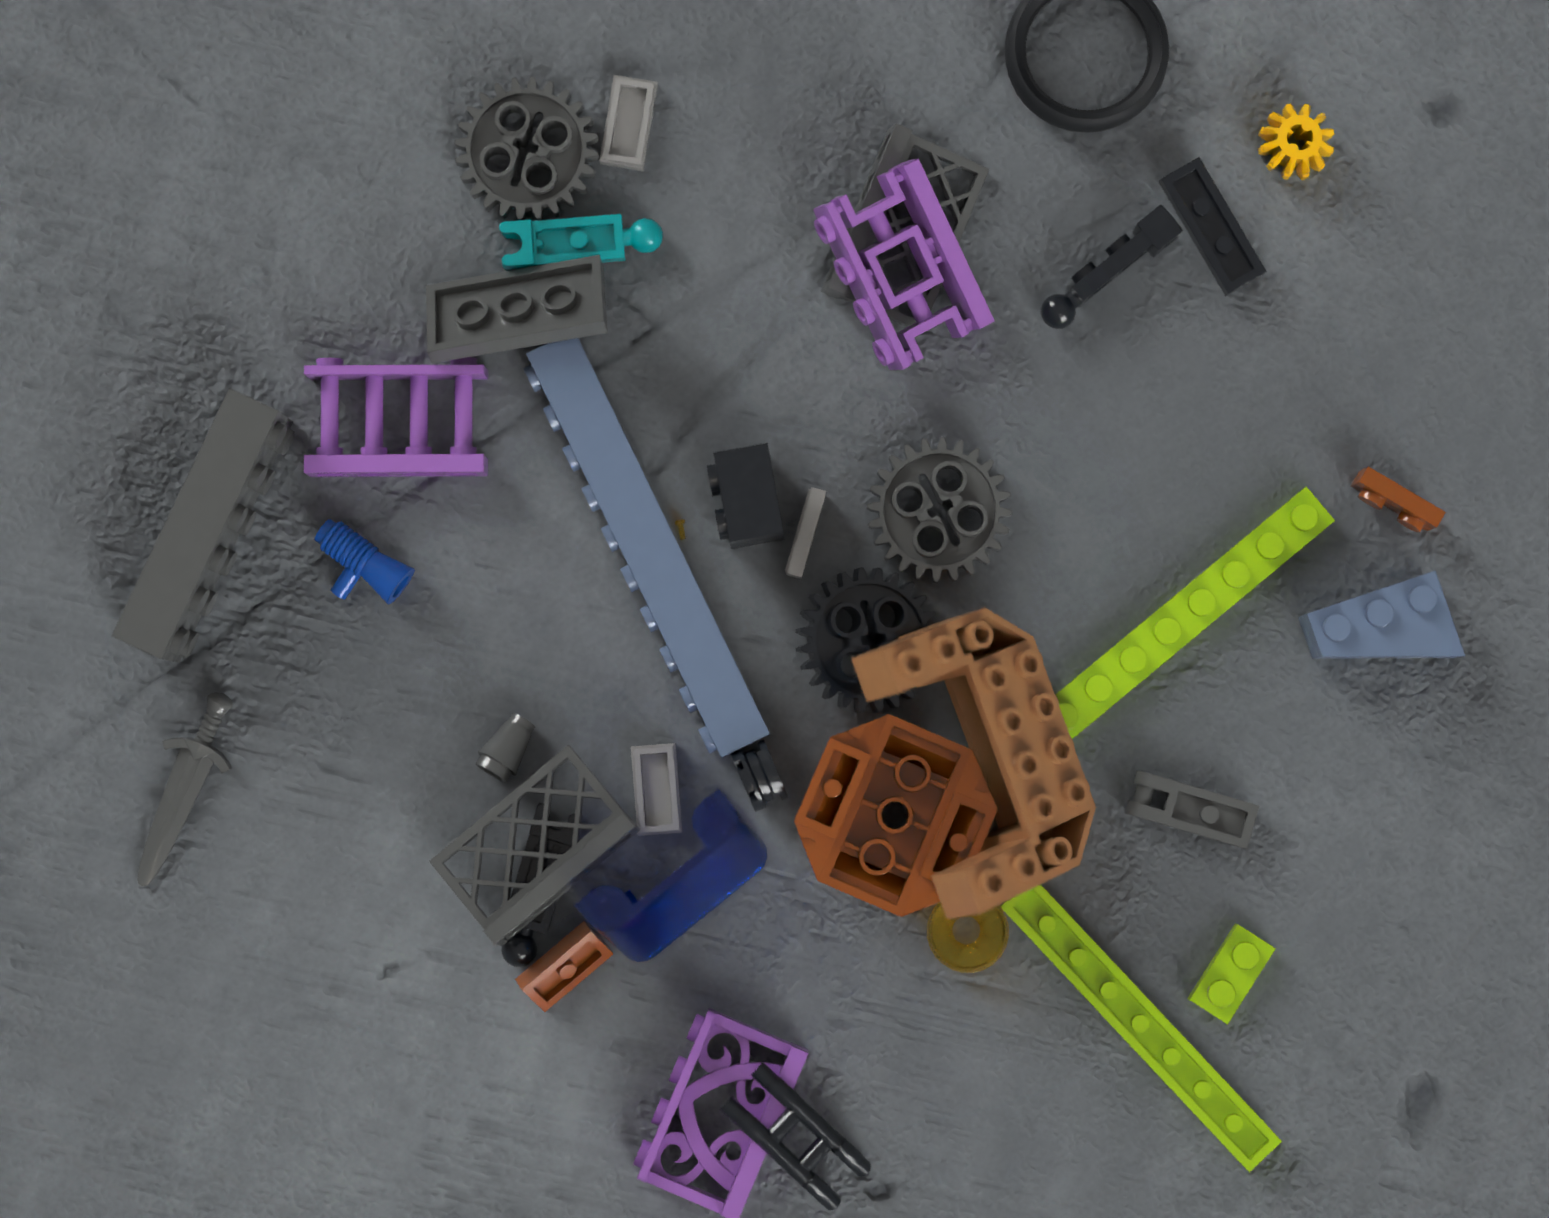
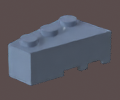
M1436 571L1298 616L1312 659L1458 658L1465 656Z

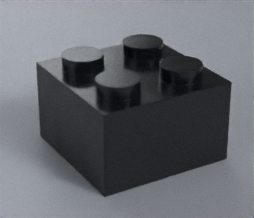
M768 443L714 452L715 464L707 465L712 497L721 495L723 509L715 510L720 540L729 539L731 549L784 540Z

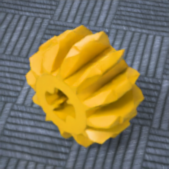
M1286 104L1282 115L1272 112L1268 116L1267 120L1271 127H1262L1259 131L1258 136L1267 141V143L1261 145L1258 152L1264 156L1272 154L1273 158L1266 165L1268 170L1275 169L1278 164L1284 166L1281 173L1283 179H1289L1294 168L1301 180L1307 179L1310 175V168L1320 172L1325 167L1322 157H1330L1334 152V147L1324 142L1334 136V130L1331 128H1320V125L1326 119L1325 114H1318L1314 120L1309 117L1311 112L1309 104H1304L1298 115L1292 104ZM1292 134H1294L1296 140H1304L1305 144L1300 150L1296 144L1288 143L1287 140Z

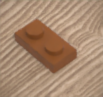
M1369 466L1360 470L1351 484V487L1360 491L1358 498L1361 501L1379 510L1383 506L1399 514L1396 520L1400 524L1418 533L1421 532L1422 528L1426 531L1437 528L1446 513Z
M583 921L521 973L515 981L521 990L546 1012L613 955V952L594 930Z

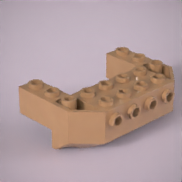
M982 608L902 635L896 641L851 658L867 702L895 695L915 686L919 688L945 681L968 746L975 754L989 791L998 810L995 820L998 829L987 834L980 853L931 876L947 919L981 914L1080 865L1096 805L1090 792L1089 783L1085 778L1076 754L1074 742L1069 735L1061 713L1058 698L1047 675L1043 657L1032 635L989 609Z

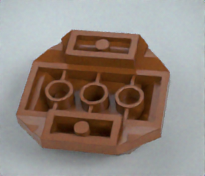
M887 714L829 738L794 819V823L817 881L903 917L940 902L931 876L980 853L998 809L972 749L891 714ZM890 802L901 803L907 811L905 823L898 828H889L882 820V810Z

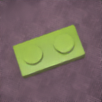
M1235 923L1187 999L1228 1025L1276 948Z

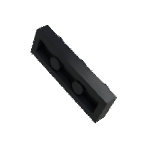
M1200 157L1160 179V186L1225 296L1267 272Z

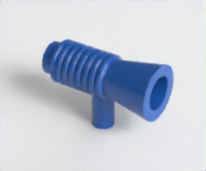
M328 519L315 536L314 540L320 544V550L330 555L336 562H340V565L345 566L330 589L334 595L341 599L347 598L359 578L362 577L390 605L403 592L415 572L414 568L380 553L378 547L369 543L363 536H359L352 528L349 529V526L345 525L342 521L336 523L332 519Z

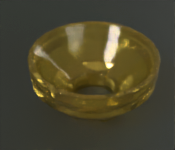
M941 902L937 903L929 915L927 940L934 956L943 965L954 971L975 973L992 966L1002 956L1009 939V924L1000 905L981 914L963 916L974 918L979 925L977 939L971 943L964 944L958 942L953 935V925L961 917L947 919Z

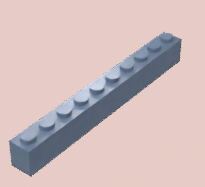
M579 339L547 343L527 352L526 355L531 365L523 369L534 392L543 389L550 405L543 408L544 413L553 431L556 432L562 429L569 442V445L563 447L562 450L573 472L582 469L589 485L581 489L592 512L601 509L607 520L608 525L601 528L602 533L612 552L621 549L628 565L620 568L631 592L640 589L647 603L646 606L640 608V611L650 632L652 633L659 629L666 642V646L659 650L670 673L678 669L686 686L680 688L679 692L689 712L692 713L698 710L706 725L698 729L708 752L712 753L718 750L721 758L769 736L770 733Z

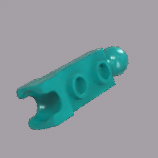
M622 214L532 222L531 220L505 221L499 224V229L504 238L522 241V247L518 252L506 254L502 257V266L505 271L600 255L602 263L626 261L625 246H632L641 253H650L659 248L663 241L662 227L658 222L643 218L634 222L630 228L623 229Z

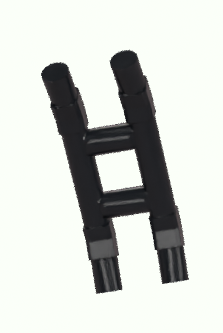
M762 1062L751 1076L779 1101L786 1110L769 1129L733 1096L720 1110L827 1210H835L840 1205V1196L812 1170L830 1150L860 1177L869 1173L871 1164L786 1082ZM801 1122L817 1138L798 1158L782 1143V1140Z

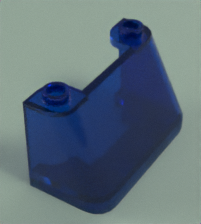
M718 788L703 800L695 809L692 817L693 828L697 836L705 844V847L644 897L638 900L631 890L624 893L618 887L602 885L589 892L575 904L588 923L628 959L644 962L655 957L759 873L765 866L768 857L765 843L721 788Z

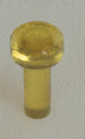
M684 519L675 521V525H678L680 540L686 539L683 526L685 523Z

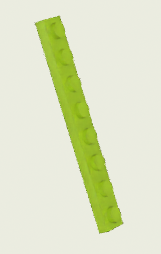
M1307 486L1055 694L1072 739L1335 521Z
M1041 884L1003 902L999 906L1249 1173L1282 1142Z

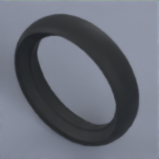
M1022 0L1008 26L1005 40V60L1008 76L1013 88L1022 102L1035 115L1051 125L1068 131L1100 132L1128 122L1153 100L1162 85L1169 60L1167 28L1153 0H1119L1135 14L1143 27L1148 46L1147 65L1141 81L1127 97L1114 105L1096 110H1080L1064 106L1045 94L1035 82L1026 58L1027 34L1038 13L1053 0Z

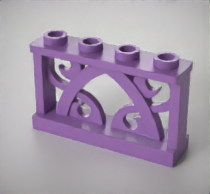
M708 1008L705 1017L699 1014L695 1016L686 1038L694 1042L687 1059L682 1056L678 1057L668 1080L676 1084L670 1101L661 1097L651 1120V1123L659 1127L652 1143L643 1139L633 1165L641 1168L637 1177L638 1180L652 1184L715 1211L725 1218H739L766 1156V1152L742 1130L725 1132L708 1146L697 1121L694 1101L714 1088L737 1081L736 1095L738 1102L769 1129L785 1111V1107L751 1076L762 1062H749V1040L786 1055L783 1064L764 1063L792 1089L795 1087L809 1053L808 1049L792 1042L790 1043L712 1008ZM720 1033L733 1035L740 1044V1063L730 1065L731 1053L724 1045V1055L719 1059L711 1058L707 1051L710 1039ZM698 1059L702 1068L709 1073L686 1086ZM746 1079H754L751 1091L755 1087H760L765 1091L763 1101L753 1104L747 1100L745 1094ZM678 1106L684 1132L672 1131L666 1133ZM733 1141L738 1143L741 1148V1155L737 1159H729L726 1155V1150L723 1152L720 1161L715 1156V1153L727 1142ZM675 1144L681 1149V1156L674 1161L675 1163L687 1161L693 1153L698 1163L685 1174L671 1175L665 1171L661 1164L662 1152L667 1146ZM705 1169L714 1180L729 1192L726 1199H723L689 1183L694 1181Z

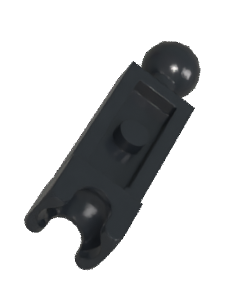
M1159 205L1137 223L1132 231L1135 235L1132 239L1125 233L1105 250L1110 257L1097 267L1091 261L1073 275L1071 279L1075 285L1065 295L1053 294L1045 299L1041 306V317L1044 323L1055 329L1069 326L1075 318L1077 307L1082 306L1147 252L1153 258L1183 232L1180 225L1165 207Z
M538 803L533 820H543L544 803ZM575 813L569 816L567 823H574ZM531 825L530 835L524 851L539 852L542 826ZM549 827L546 853L564 854L572 847L574 829L563 828L556 830ZM522 857L515 883L528 884L537 877L539 858ZM545 859V869L557 859ZM513 888L510 899L521 889ZM558 899L502 946L501 952L508 964L514 967H523L534 960L537 946L532 938L533 933L537 931L548 934Z

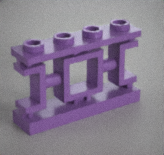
M919 158L902 162L889 169L888 172L877 176L886 197L856 213L847 195L838 196L830 200V202L813 209L817 218L814 220L817 234L825 244L830 245L837 259L834 261L835 271L842 283L849 285L856 299L853 302L855 313L863 325L869 326L875 339L872 343L874 353L880 363L888 366L890 370H903L911 366L910 363L923 359L924 357L914 337L944 321L952 338H962L969 334L970 331L981 329L995 321ZM904 201L914 225L907 226L894 233L884 211ZM868 220L878 242L857 252L847 228H852ZM907 241L924 278L893 294L876 256ZM942 283L953 306H946L932 314L922 293ZM907 302L916 323L896 333L885 310L893 309Z

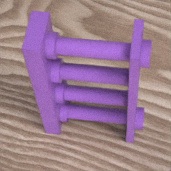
M467 357L450 360V365H343V359L318 358L316 359V365H304L305 376L310 380H321V447L316 448V455H304V473L310 477L488 476V458L484 454H477V447L472 446V379H488L487 368L484 364H477V358ZM339 380H365V447H361V454L343 455V448L339 447ZM383 380H410V447H405V454H388V448L383 447ZM428 380H455L454 446L450 447V454H432V447H428Z

